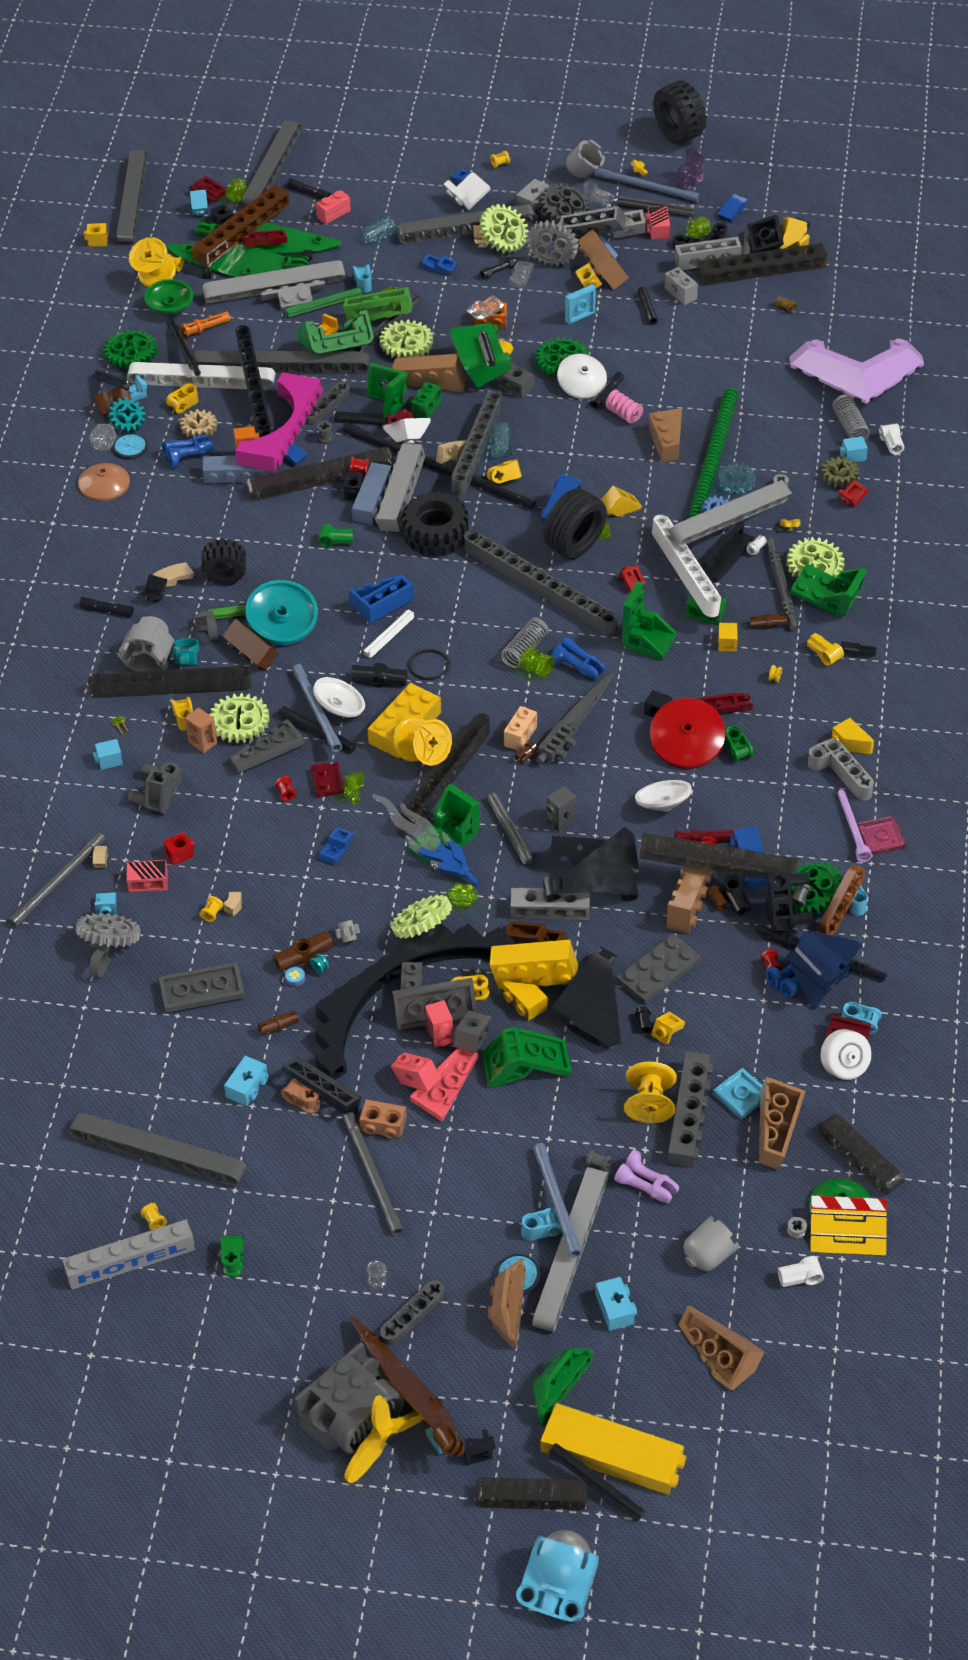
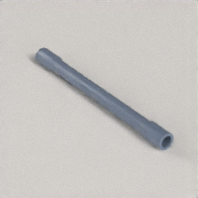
M598 168L595 171V177L677 196L693 202H698L700 198V193L614 173L602 168Z
M294 665L292 672L300 683L327 737L331 750L339 752L342 749V744L334 733L321 705L316 700L302 665Z
M538 1143L533 1147V1151L540 1165L556 1211L567 1250L571 1258H578L582 1255L580 1244L573 1231L549 1162L546 1147L543 1143Z

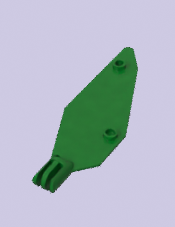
M200 220L194 234L206 237L220 225ZM265 223L254 231L282 229L285 231L288 243L280 245L267 244L266 246L255 245L273 253H302L303 250L307 249L312 250V252H321L339 247L342 244L337 239L271 223Z
M239 243L209 267H206L193 260L192 247L195 244H169L167 246L168 251L177 257L183 258L184 261L233 278L307 266L309 259L307 256L285 257L256 246L246 248L243 243Z

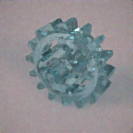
M734 462V465L728 463L727 467L723 466L722 470H719V486L724 487V491L730 490L731 494L733 491H736L737 494L740 491L746 493V489L751 490L752 486L755 485L756 474H754L753 469L749 470V465L744 467L743 463L737 465L736 462Z

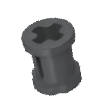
M328 421L319 422L317 424V430L319 431L318 441L322 444H328L333 440V435L331 434L332 424Z
M806 884L794 886L795 888L791 896L792 904L804 907L807 893L811 891V887Z
M591 1149L587 1156L585 1167H593L608 1172L612 1157L597 1154L595 1150Z

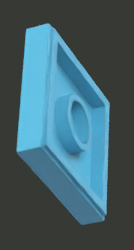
M593 284L565 296V322L568 325L595 313L596 287Z
M741 1068L713 1089V1095L742 1120L760 1106L762 1084L745 1069Z

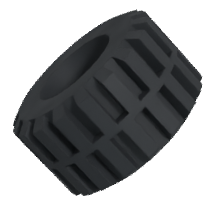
M220 538V540L215 539L212 543L208 542L202 551L201 571L203 576L207 577L208 581H213L214 584L220 583V585H230L232 582H238V579L241 580L246 572V551L243 549V546L241 544L238 545L237 541H231V539L224 540V538Z

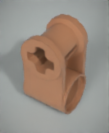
M293 1079L281 1091L282 1097L288 1103L297 1106L308 1114L316 1113L320 1109L319 1094L296 1079Z

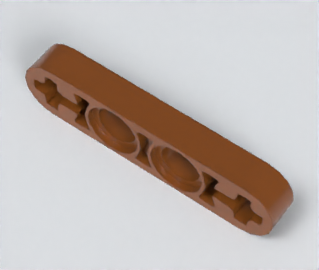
M856 865L849 867L820 921V933L835 934L865 877L864 868Z

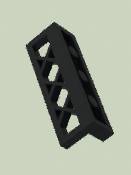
M740 520L702 561V569L710 581L717 584L747 551V544L754 541L753 536L744 533L745 522Z
M297 1056L282 1066L283 1072L347 1113H358L361 1101L360 1095Z

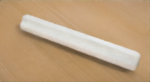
M406 610L364 649V655L368 658L373 657L414 618V613Z

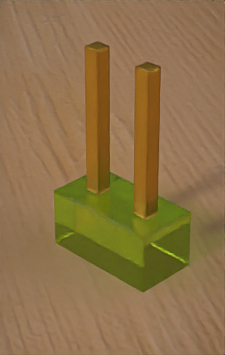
M121 715L116 718H113L112 723L114 726L118 727L119 731L123 735V732L120 729L119 724H123L127 733L129 731L124 724V718Z

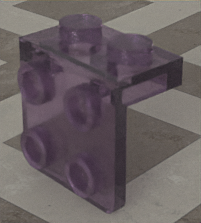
M692 147L686 149V163L678 168L677 188L682 190H688L703 181V155Z

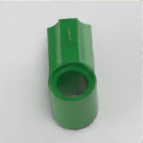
M324 524L320 527L318 539L320 546L328 548L333 546V544H353L354 529H335L330 524Z

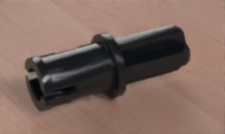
M841 641L844 653L856 654V656L858 654L876 655L877 646Z

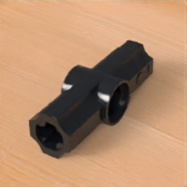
M376 663L373 667L352 665L351 681L370 682L375 687H383L386 684H407V670L388 668L383 663Z

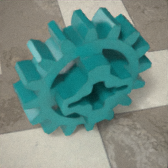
M125 397L124 401L118 398V403L113 402V407L109 409L108 418L111 419L110 424H115L114 429L119 427L121 433L123 430H126L127 434L130 430L136 432V427L141 429L146 413L143 412V406L139 407V401L134 403V398L128 401V398Z

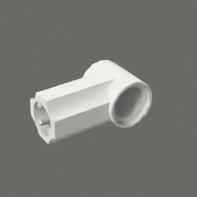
M899 425L880 426L881 440L886 442L890 453L899 455L904 451Z
M815 1256L806 1257L798 1264L778 1268L779 1281L783 1287L804 1282L807 1285H815L824 1279L818 1258Z

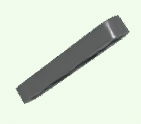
M338 382L317 400L316 406H313L310 416H307L305 424L314 425L347 398L350 395L349 383Z
M438 1280L428 1282L381 1327L380 1337L384 1344H396L442 1301L445 1295V1288L442 1282ZM439 1289V1293L434 1292L431 1294V1290L436 1291ZM417 1302H424L426 1304L423 1309H416L414 1305ZM402 1316H409L411 1321L404 1324L399 1319ZM394 1331V1336H386V1332L392 1333Z

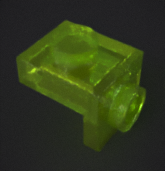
M362 771L344 776V793L346 798H350L352 805L360 803L358 788L364 786Z

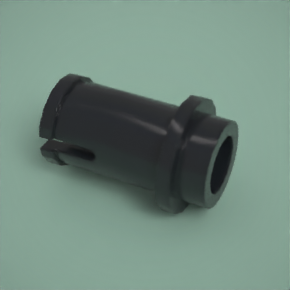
M644 1006L636 1009L635 1017L638 1019L640 1033L646 1034L652 1031L649 1017L651 1012Z

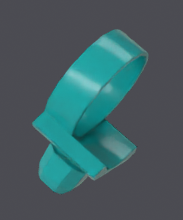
M192 638L176 640L173 647L174 664L196 665L199 641ZM182 646H191L189 649L180 648Z

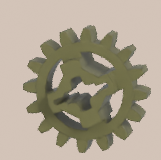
M837 456L836 460L831 458L830 461L826 460L825 464L822 465L821 477H823V481H828V485L834 484L835 488L837 485L843 488V485L848 487L854 480H858L859 468H857V463L852 464L853 460L847 461L846 457L840 459Z

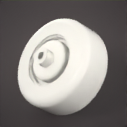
M841 1029L831 1033L825 1039L821 1048V1062L825 1070L829 1074L843 1080H851L861 1076L871 1061L869 1042L863 1035L852 1030Z

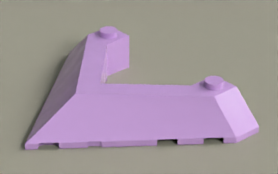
M903 339L890 340L888 350L862 363L825 349L824 341L820 340L807 341L789 357L791 368L797 369L798 367L802 369V373L810 377L816 376L820 382L840 390L853 398L858 397L865 404L870 402L871 397L876 398L883 391L900 382L904 375L909 376L915 372V368L924 366L922 355L907 340Z

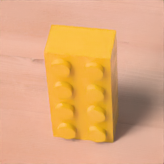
M410 683L368 728L369 744L399 759L400 757L394 748L393 736L400 721L414 715L422 717L425 721L436 719L441 713V697Z
M570 940L491 946L490 968L499 990L504 989V983L506 982L535 984L536 986L568 985L578 973V962Z

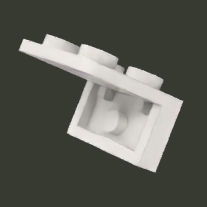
M475 173L469 174L457 187L449 180L444 183L447 188V194L451 198L454 197L460 206L463 205L468 210L490 191L489 185Z

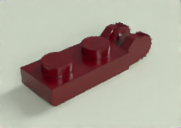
M283 229L245 233L241 236L243 245L246 248H253L255 245L266 246L267 244L280 245L288 243V237Z
M747 692L699 698V700L711 705L719 714L739 710L746 712L753 708V703L749 701L751 699L750 694Z

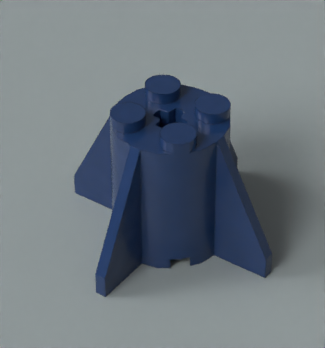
M818 932L803 933L797 941L799 943L795 949H791L787 954L786 958L789 960L807 1002L814 1009L818 1007L826 994L832 990L830 986L833 983L837 985L844 977L851 975V972L848 971L850 968L848 964L852 963V959L863 946L857 940Z

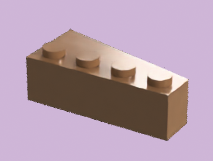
M594 229L578 240L581 245L579 249L593 267V270L598 276L602 275L613 290L629 279Z
M458 354L395 358L392 367L393 369L409 373L405 381L407 386L422 387L425 382L441 386V390L463 393L467 380Z
M687 859L681 879L678 880L676 890L673 891L672 901L669 900L666 929L689 934L691 928H695L697 923L696 913L701 912L703 904L701 899L706 897L708 890L706 885L711 883L713 872H710L709 863Z
M767 1076L761 1087L759 1163L779 1170L806 1091Z

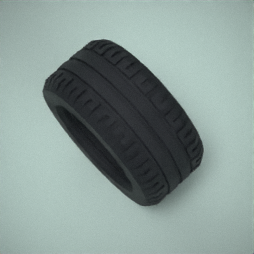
M582 488L572 489L562 495L553 505L544 524L543 537L547 546L566 558H577L585 554L595 544L605 526L607 509L604 502Z

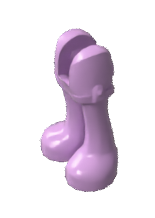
M635 1149L630 1153L626 1164L620 1166L614 1178V1181L620 1184H628L650 1194L652 1198L665 1203H669L672 1200L671 1194H676L679 1190L678 1184L670 1179L669 1176L659 1174L645 1167L641 1163V1153ZM634 1174H637V1175H639V1176H641V1177H643V1178H645V1179H647V1180L653 1182L654 1184H650V1183H648V1182L642 1180L641 1178L637 1177V1176L634 1175Z

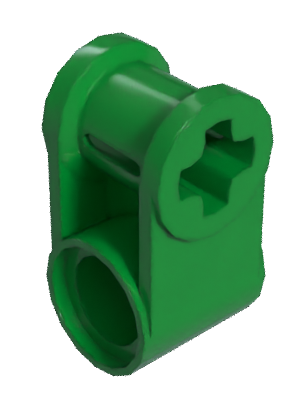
M737 726L728 727L725 732L724 745L730 753L732 760L738 762L741 758L753 757V747L742 730Z
M243 1235L221 1236V1260L224 1273L228 1277H237L243 1270Z

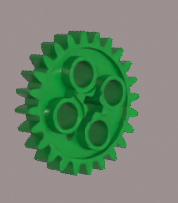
M135 329L132 332L127 330L126 333L120 331V335L114 333L115 337L110 336V340H106L103 349L105 359L108 360L109 364L113 363V367L119 365V369L125 367L126 370L133 362L151 363L152 359H155L158 350L156 340L153 339L152 335L148 336V332L142 334V330L136 332Z
M557 337V341L550 339V343L545 341V345L541 344L540 348H537L536 364H538V369H541V372H546L547 376L552 374V378L557 375L560 363L566 357L574 354L589 355V351H587V347H583V343L578 344V340L572 342V338L566 340V337H564L563 340H560Z
M816 861L813 862V865H809L806 862V867L803 868L799 865L798 871L792 869L793 874L807 872L809 886L811 887V891L807 893L805 898V906L798 907L792 904V910L795 913L811 912L812 915L813 912H816L818 916L821 910L826 912L843 880L841 872L837 870L836 866L832 867L831 863L825 866L824 861L817 865ZM791 886V888H790V889H791V896H792V893H793L794 888H795L794 886Z

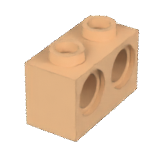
M522 706L519 707L504 730V746L517 751H521L537 728L536 711Z

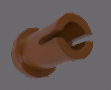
M533 742L526 743L525 747L514 756L515 760L521 758L518 763L523 765L532 755L537 754L538 747Z
M716 885L711 886L707 890L708 898L712 899L717 910L722 911L726 909L729 904L721 893L722 889Z

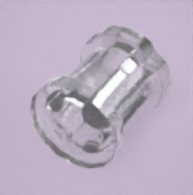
M381 1261L369 1263L367 1266L368 1284L372 1288L384 1287L387 1279L385 1264Z

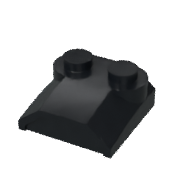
M777 214L747 224L753 254H764L779 249L784 244L782 225Z

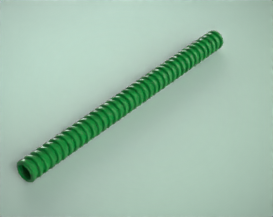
M727 388L723 392L687 519L701 514L702 504L710 496L738 398V392L734 388Z

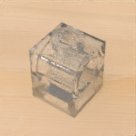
M97 424L89 439L94 450L109 451L116 441L117 435L112 424Z

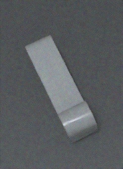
M828 739L810 748L808 767L811 770L819 771L830 766L859 800L866 801L872 797L873 779L839 740Z

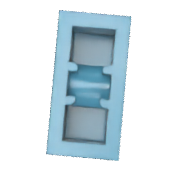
M244 1056L224 1085L226 1098L248 1106L250 1101L256 1098L259 1088L265 1085L269 1075L267 1074L266 1064Z
M621 1277L596 1283L595 1295L609 1331L633 1325L634 1315H637V1310L634 1302L629 1300L630 1292L628 1285L623 1284Z

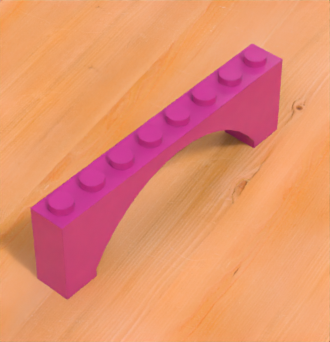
M288 373L281 374L277 381L278 396H282L294 410L287 423L271 434L249 441H241L235 450L237 465L276 471L278 466L282 464L283 457L287 455L290 445H293L296 435H299L300 428L305 424L307 416H310L313 406H316L317 399L322 395L323 387L321 386L320 379Z

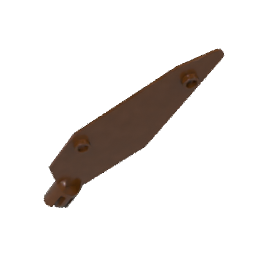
M351 1316L350 1320L361 1336L360 1340L379 1362V1367L389 1383L433 1428L434 1440L442 1452L449 1456L460 1457L465 1450L464 1444L456 1432L457 1427L444 1409L442 1400L435 1396L374 1332L369 1330L357 1318Z

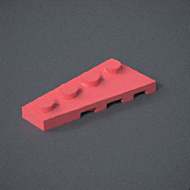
M457 1048L437 1068L441 1078L428 1091L417 1089L410 1096V1101L443 1122L476 1063L478 1053Z

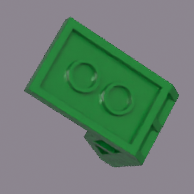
M806 563L793 584L790 593L837 617L846 616L861 590L867 570L855 568L840 571L836 578Z
M637 581L623 605L622 644L629 651L662 661L676 637V631L657 613L645 610V604H643L646 594L644 583Z
M452 784L445 788L433 814L434 824L408 846L410 853L435 870H438L440 863L418 855L421 847L436 851L440 842H442L449 849L447 843L452 840L462 849L476 836L480 829V803Z
M516 1027L502 1030L481 1053L487 1085L493 1088L524 1079L533 1069L566 1077L572 1073L565 1039Z

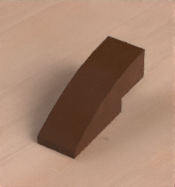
M510 921L505 930V933L516 944L569 940L565 931L547 929L545 924Z

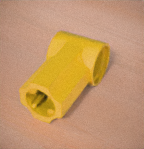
M814 633L807 641V646L820 655L821 661L826 666H830L844 656V651L839 644H831L819 634Z

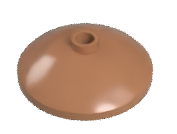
M113 463L92 465L84 470L78 479L80 492L85 497L96 501H108L118 498L127 491L130 485L128 472L123 467Z

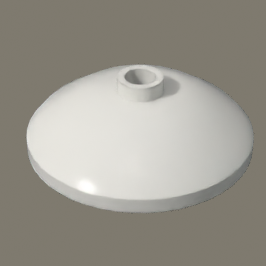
M574 354L566 357L560 363L557 371V379L561 388L570 396L578 399L594 398L605 387L607 381L603 365L594 357L586 354Z
M324 677L318 679L313 686L316 700L332 714L350 718L359 716L365 709V701L362 695L354 687L342 680Z
M661 781L640 789L635 795V800L643 808L666 812L684 802L692 793V788L686 781Z

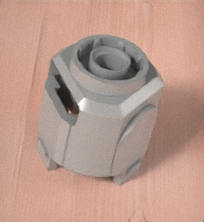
M141 617L125 635L123 643L119 648L118 657L121 658L128 668L136 671L135 678L148 680L151 674L160 672L164 668L173 646L174 639L168 633V626L157 617Z

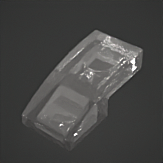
M518 261L514 266V273L509 278L508 285L524 288L530 278L534 263Z
M492 295L484 302L480 300L467 308V312L478 320L495 314L504 308L503 302Z

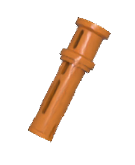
M225 311L203 320L195 319L191 323L181 324L182 333L185 338H189L190 335L195 333L200 334L207 328L229 322L230 315Z

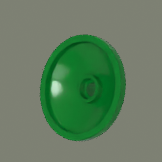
M161 280L152 284L146 290L145 303L150 309L158 313H177L192 303L194 297L193 290L187 283L180 280Z
M843 1178L829 1179L820 1183L812 1191L809 1198V1212L811 1215L812 1196L871 1197L865 1188L852 1180Z

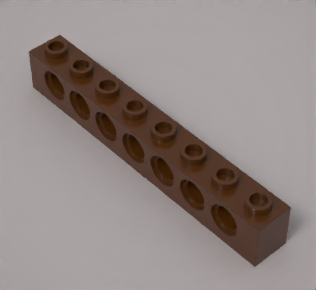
M276 185L270 187L192 247L193 260L209 267L242 241L241 236L243 234L256 231L290 205L289 191Z

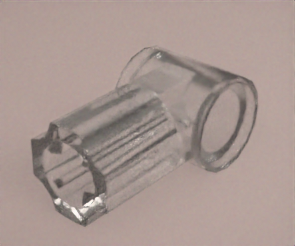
M588 181L583 185L584 197H588L587 202H597L606 207L611 205L614 195L597 188V184L592 181Z

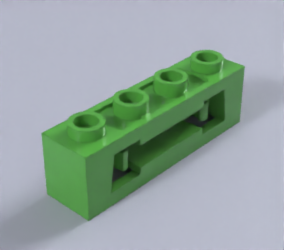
M408 287L346 298L344 301L347 321L355 319L360 311L367 310L370 321H374L378 318H391L400 314L407 315L412 312L413 307Z

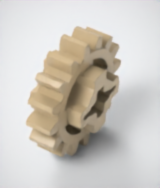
M196 409V412L190 411L189 415L184 414L185 418H181L182 434H186L187 438L190 436L193 438V436L213 435V431L217 430V419L215 415H211L210 411L206 413L204 409L202 412Z

